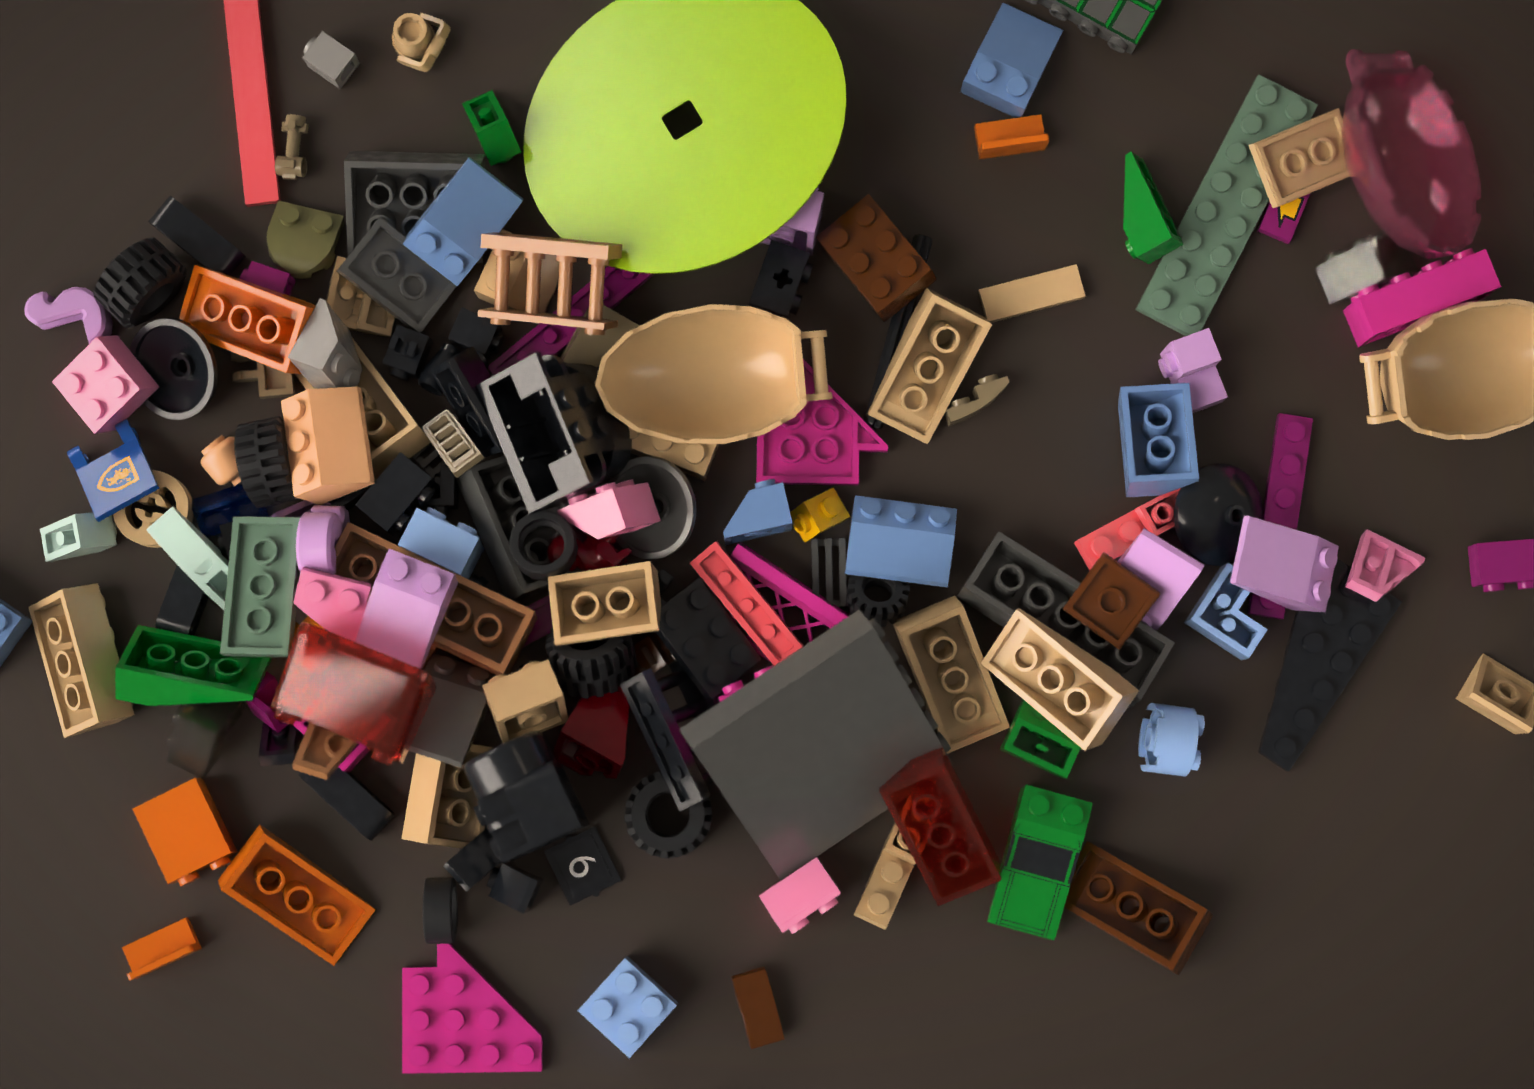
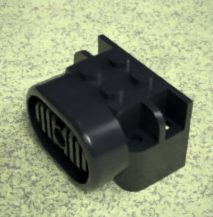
M535 352L476 385L529 514L560 506L568 502V499L598 487L602 481L614 478L625 468L632 451L629 427L606 411L596 389L595 383L599 369L588 364H564L557 355L548 354L541 356L540 352Z
M532 731L509 740L476 756L464 766L466 776L478 799V805L474 807V811L482 826L486 825L489 833L492 834V838L488 840L496 858H500L501 863L515 861L590 825L560 762H557L546 736L541 732Z

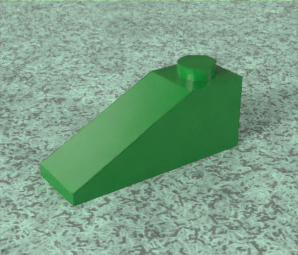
M1131 151L1125 155L1123 229L1128 238L1125 241V245L1134 259L1138 258L1147 264H1151L1182 246L1183 242L1144 160Z

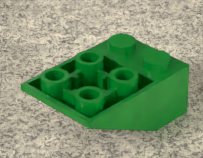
M1022 699L1000 750L1061 779H1066L1081 747Z

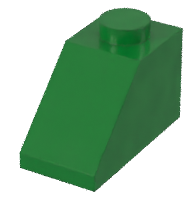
M493 90L462 103L491 166L507 162L514 155L521 153L510 124Z

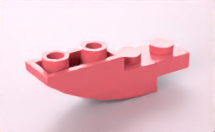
M1180 488L1146 502L1131 512L1075 541L1074 544L1089 571L1103 552L1113 559L1122 556L1144 528L1156 536L1174 528V508Z

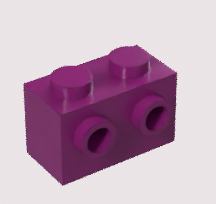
M1534 539L1476 543L1467 547L1472 587L1483 586L1484 592L1504 591V585L1517 584L1518 590L1534 589Z

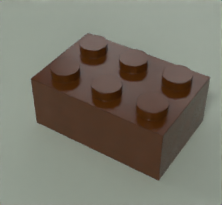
M869 194L816 236L822 248L883 322H886L924 291L926 287H929L937 280L932 269Z

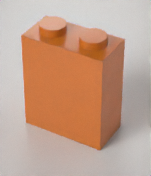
M195 777L132 809L168 884L179 882L181 887L200 878L199 871L209 866L214 871L231 863L229 856L238 852L203 778Z

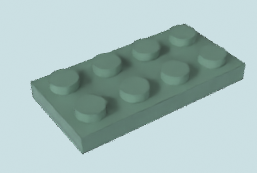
M233 516L220 654L224 656L245 657L293 656L297 606L293 602L300 577L296 557V536L301 517Z

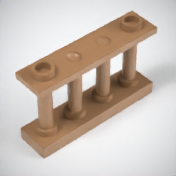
M500 232L481 234V248L493 249V255H496L494 307L479 309L478 317L490 318V324L510 325L511 320L580 327L584 328V334L605 335V330L618 327V320L602 319L605 266L609 265V260L622 258V244ZM514 251L525 252L524 258H528L525 310L508 309L510 256H514ZM545 254L556 255V261H559L557 314L539 312L542 259H545ZM577 257L588 258V264L591 265L589 317L571 315L573 262H577Z

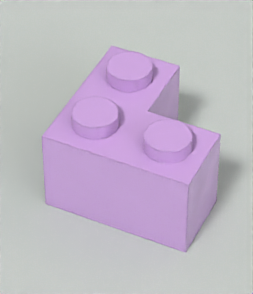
M1210 328L1171 341L1160 353L1161 359L1158 360V364L1165 379L1169 378L1171 384H1190L1192 413L1220 404L1228 398L1216 365L1222 359Z

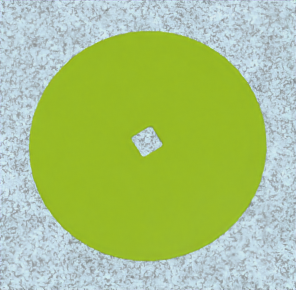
M616 0L592 16L564 43L544 72L533 95L524 131L523 157L530 192L539 211L551 228L563 239L622 244V258L609 260V265L607 266L630 272L659 274L696 270L720 263L743 253L775 233L801 209L817 189L833 161L840 143L847 105L846 81L839 53L827 29L817 16L799 0ZM691 101L703 123L675 140L664 124L662 117L685 102Z

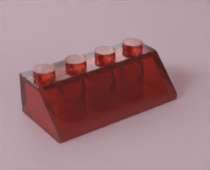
M943 747L910 760L879 788V792L938 906L1002 880L1000 861Z

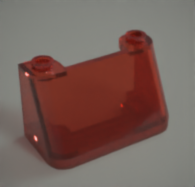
M301 622L270 708L275 712L273 717L281 722L293 725L295 720L299 722L307 721L367 746L369 750L373 751L371 758L391 766L393 761L403 764L437 687L430 674L415 666L315 625Z

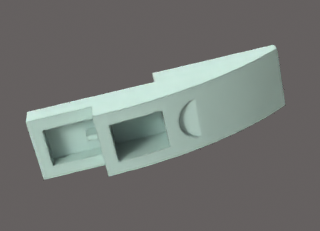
M172 506L149 526L147 531L174 562L224 610L229 561L221 554L219 548Z

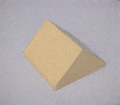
M1483 653L1456 699L1513 734L1530 733L1534 727V683Z

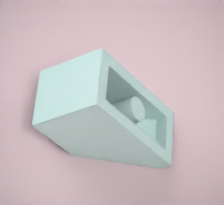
M93 513L73 514L40 529L46 562L98 553L117 545V530L113 523L112 515L98 522Z

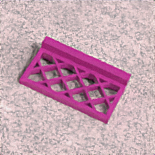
M738 543L730 557L740 569L746 572V576L752 584V577L761 582V584L754 585L756 588L767 586L775 592L777 605L771 607L774 610L778 609L779 616L784 622L783 608L796 605L803 610L806 624L789 628L791 631L807 628L809 643L813 641L811 627L826 625L831 629L850 616L849 613L835 604L832 606L822 595L819 594L817 596L814 594L810 587L744 543ZM780 595L790 602L782 604ZM730 613V614H729L730 617H731V618L733 619V621L736 623V619H735V618L732 616V614ZM809 615L818 621L810 623ZM749 635L745 636L757 653L770 662L756 643L751 640V637Z

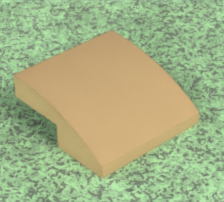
M337 256L326 302L349 330L390 337L395 317L337 272L347 259Z

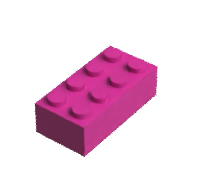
M1473 248L1453 255V259L1445 262L1444 265L1441 260L1422 267V271L1413 274V277H1411L1409 272L1390 279V283L1383 285L1381 289H1379L1378 284L1360 290L1358 295L1350 298L1351 304L1343 310L1357 346L1361 347L1403 331L1419 318L1448 307L1466 302L1482 301L1502 286L1487 250L1484 249L1474 253Z

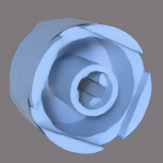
M1150 703L1146 709L1152 711L1150 719H1142L1139 733L1138 756L1145 757L1146 765H1140L1141 770L1186 777L1191 770L1197 771L1201 762V752L1197 750L1198 736H1201L1204 731V716L1197 715L1194 708Z

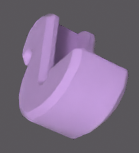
M71 287L62 291L56 299L49 293L42 291L31 296L26 302L24 311L27 319L43 330L83 320L89 344L96 337L111 336L113 323L111 313L96 300L94 293L87 288Z
M314 505L311 508V512H305L301 516L296 536V557L300 572L303 567L330 574L336 573V550L334 543L335 540L340 538L346 524L350 522L348 510L344 506Z

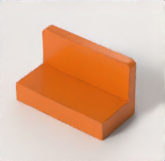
M1042 114L977 123L974 126L979 160L1046 150L1049 143V135L1044 133Z
M189 917L122 947L132 972L127 974L129 981L138 979L202 949Z

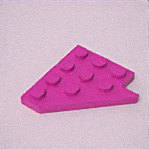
M803 359L806 394H815L813 368ZM828 385V391L832 392L833 399L807 401V404L794 418L764 435L757 436L756 483L775 479L776 484L858 486L859 452H888V445Z
M437 944V966L402 968V1074L543 1071V1035L452 944Z

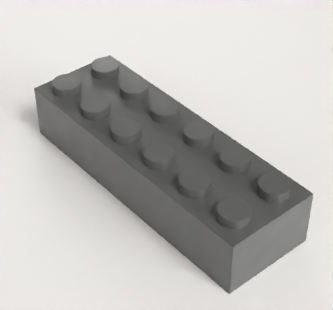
M998 531L960 590L957 598L1002 627L1006 626L1016 609H1022L1111 667L1137 688L1139 692L1129 705L1132 708L1143 698L1175 642L1141 621L1121 649H1117L1063 610L1064 605L1078 588L1080 582Z

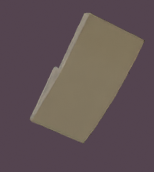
M997 374L983 377L978 380L979 385L975 386L972 391L974 401H970L969 397H964L951 402V408L946 409L944 414L948 427L973 417L994 402L1008 386V376L998 378Z

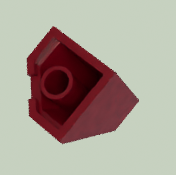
M621 686L618 687V691L612 694L610 692L606 693L602 697H581L560 731L553 751L557 762L580 775L591 776L594 771H602L606 778H617L625 761L629 703Z

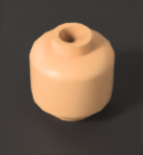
M220 435L201 451L204 455L201 459V466L218 485H226L231 482L236 486L241 482L235 458L234 436L225 438L223 435Z

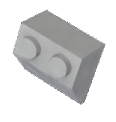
M319 299L288 358L308 382L317 389L357 386L363 370L351 332L326 300Z

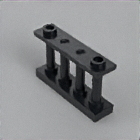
M678 661L669 665L672 674L656 679L652 669H649L623 682L620 686L679 811H682L711 797L707 787L715 782L708 772L700 773L692 756L695 752L689 743L685 741L677 723L692 717L696 719L720 702L717 696L707 701ZM679 686L687 705L671 711L662 692Z

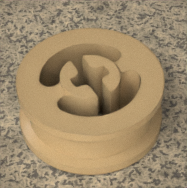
M152 470L159 489L139 499L137 502L148 506L156 504L169 510L172 506L165 498V493L170 491L175 498L176 509L192 523L194 503L186 486L167 473ZM132 504L113 514L118 529L128 539L146 547L162 548L147 531V528L163 515L162 513L154 512L151 514L143 509L135 508L137 517L142 520L140 528L133 522L131 516Z

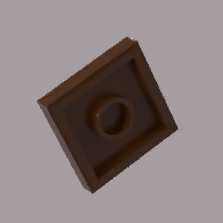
M1103 552L1064 605L1063 610L1120 650L1161 592Z

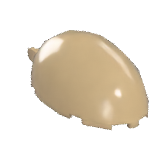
M1511 298L1457 304L1419 318L1396 335L1387 349L1359 355L1360 362L1364 363L1370 412V415L1366 416L1368 424L1400 420L1417 433L1445 440H1472L1490 438L1523 427L1534 421L1533 302ZM1378 361H1381L1380 375ZM1382 392L1388 411H1384L1383 409Z
M709 304L665 313L626 332L601 359L595 386L606 411L639 433L675 443L726 444L761 436L794 418L807 404V401L833 399L832 392L828 391L824 337H827V330L801 332L798 327L786 318L751 306ZM801 339H810L815 394H806Z

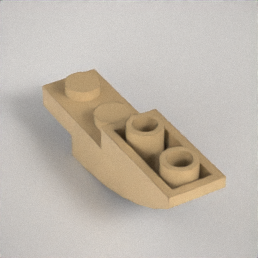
M920 789L915 790L906 797L867 881L854 916L884 930L887 928L943 800Z

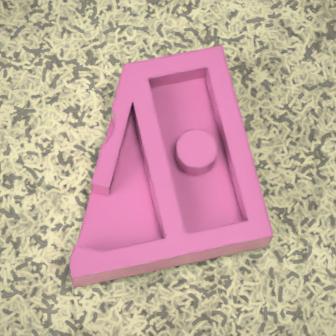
M1366 529L1360 537L1345 587L1377 602L1416 571L1425 562V557Z

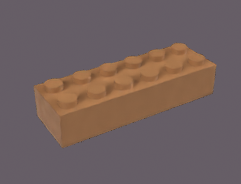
M350 522L346 524L335 545L336 573L334 575L372 584L370 594L388 549L454 573ZM454 573L458 584L432 645L496 676L500 674L509 675L537 621L536 612Z

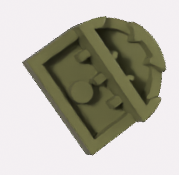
M278 201L267 230L269 256L276 264L277 269L290 273L293 278L299 279L310 278L312 273L323 268L325 270L329 269L335 260V248L344 226V216Z

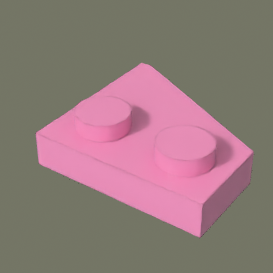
M303 567L293 603L348 649L352 650L365 613L372 584Z

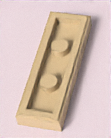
M1077 264L990 286L978 291L985 318L990 323L1085 298Z

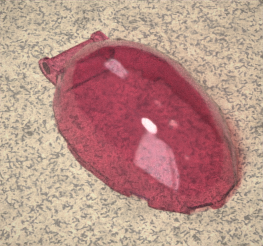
M1359 49L1350 50L1346 56V65L1352 88L1346 98L1341 134L1346 169L1370 219L1398 246L1427 259L1451 256L1466 248L1473 242L1481 221V214L1476 213V200L1481 198V181L1469 133L1464 121H1457L1455 113L1450 106L1455 102L1447 90H1439L1432 80L1434 73L1425 65H1421L1418 68L1413 67L1411 57L1407 51H1397L1394 54L1363 53Z

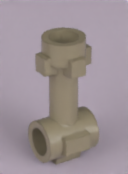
M289 114L286 115V121L282 122L281 130L288 133L285 156L276 157L275 172L277 176H282L283 179L298 180V177L306 176L307 160L305 157H299L301 135L308 134L309 128L304 116Z

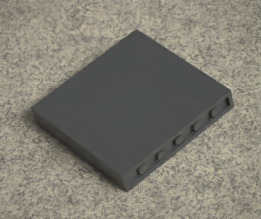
M860 610L679 729L780 880H783L953 765L946 753L951 750V747L940 732L937 734L934 732L938 728L936 721L928 710L924 712L921 710V707L926 705L924 700L914 687L909 689L908 685L912 683V680L901 664L899 666L895 665L894 662L899 659L898 655L888 641L883 644L881 640L885 636L883 629L874 617L868 621Z

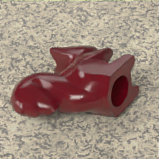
M581 530L587 538L583 542L576 538L578 545L577 556L569 571H574L576 567L581 571L621 566L627 562L626 558L632 553V550L624 548L618 551L613 546L619 535L597 539ZM562 535L555 537L548 545L547 554L551 563L559 559L563 553L564 540Z

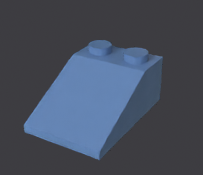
M1002 3L966 74L960 93L1014 118L1022 117L1063 30Z
M468 157L409 231L403 245L458 286L487 250V248H481V234L500 232L522 203L523 198L471 157Z

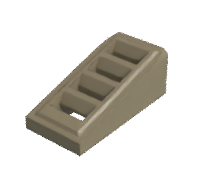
M445 409L423 425V432L456 478L484 459L482 453L449 409Z

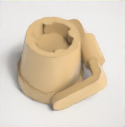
M406 13L399 16L394 23L392 34L393 47L399 55L397 61L422 72L429 71L450 33V26L442 19L420 13V15ZM431 25L439 27L436 34Z

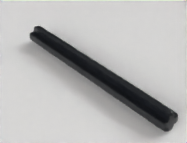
M922 234L915 235L911 245L927 263L933 243L932 238ZM918 295L891 318L864 421L872 429H881L884 425V422L867 413L909 319L914 312Z

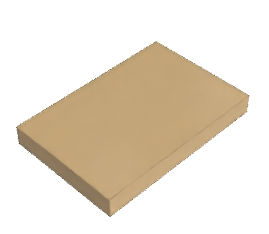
M1339 108L1248 145L1272 208L1284 205L1362 171Z

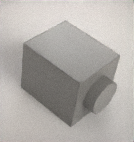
M324 31L317 38L313 37L309 40L304 48V56L302 57L310 69L339 89L343 87L360 64L354 52Z

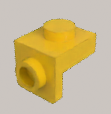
M834 487L804 501L790 512L793 527L800 534L804 542L810 541L818 534L850 518Z

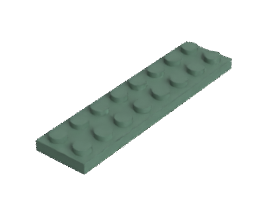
M1259 74L1257 75L1177 228L1183 245L1162 257L1135 309L1136 311L1184 336L1202 330L1269 201L1248 145L1310 120L1318 104Z

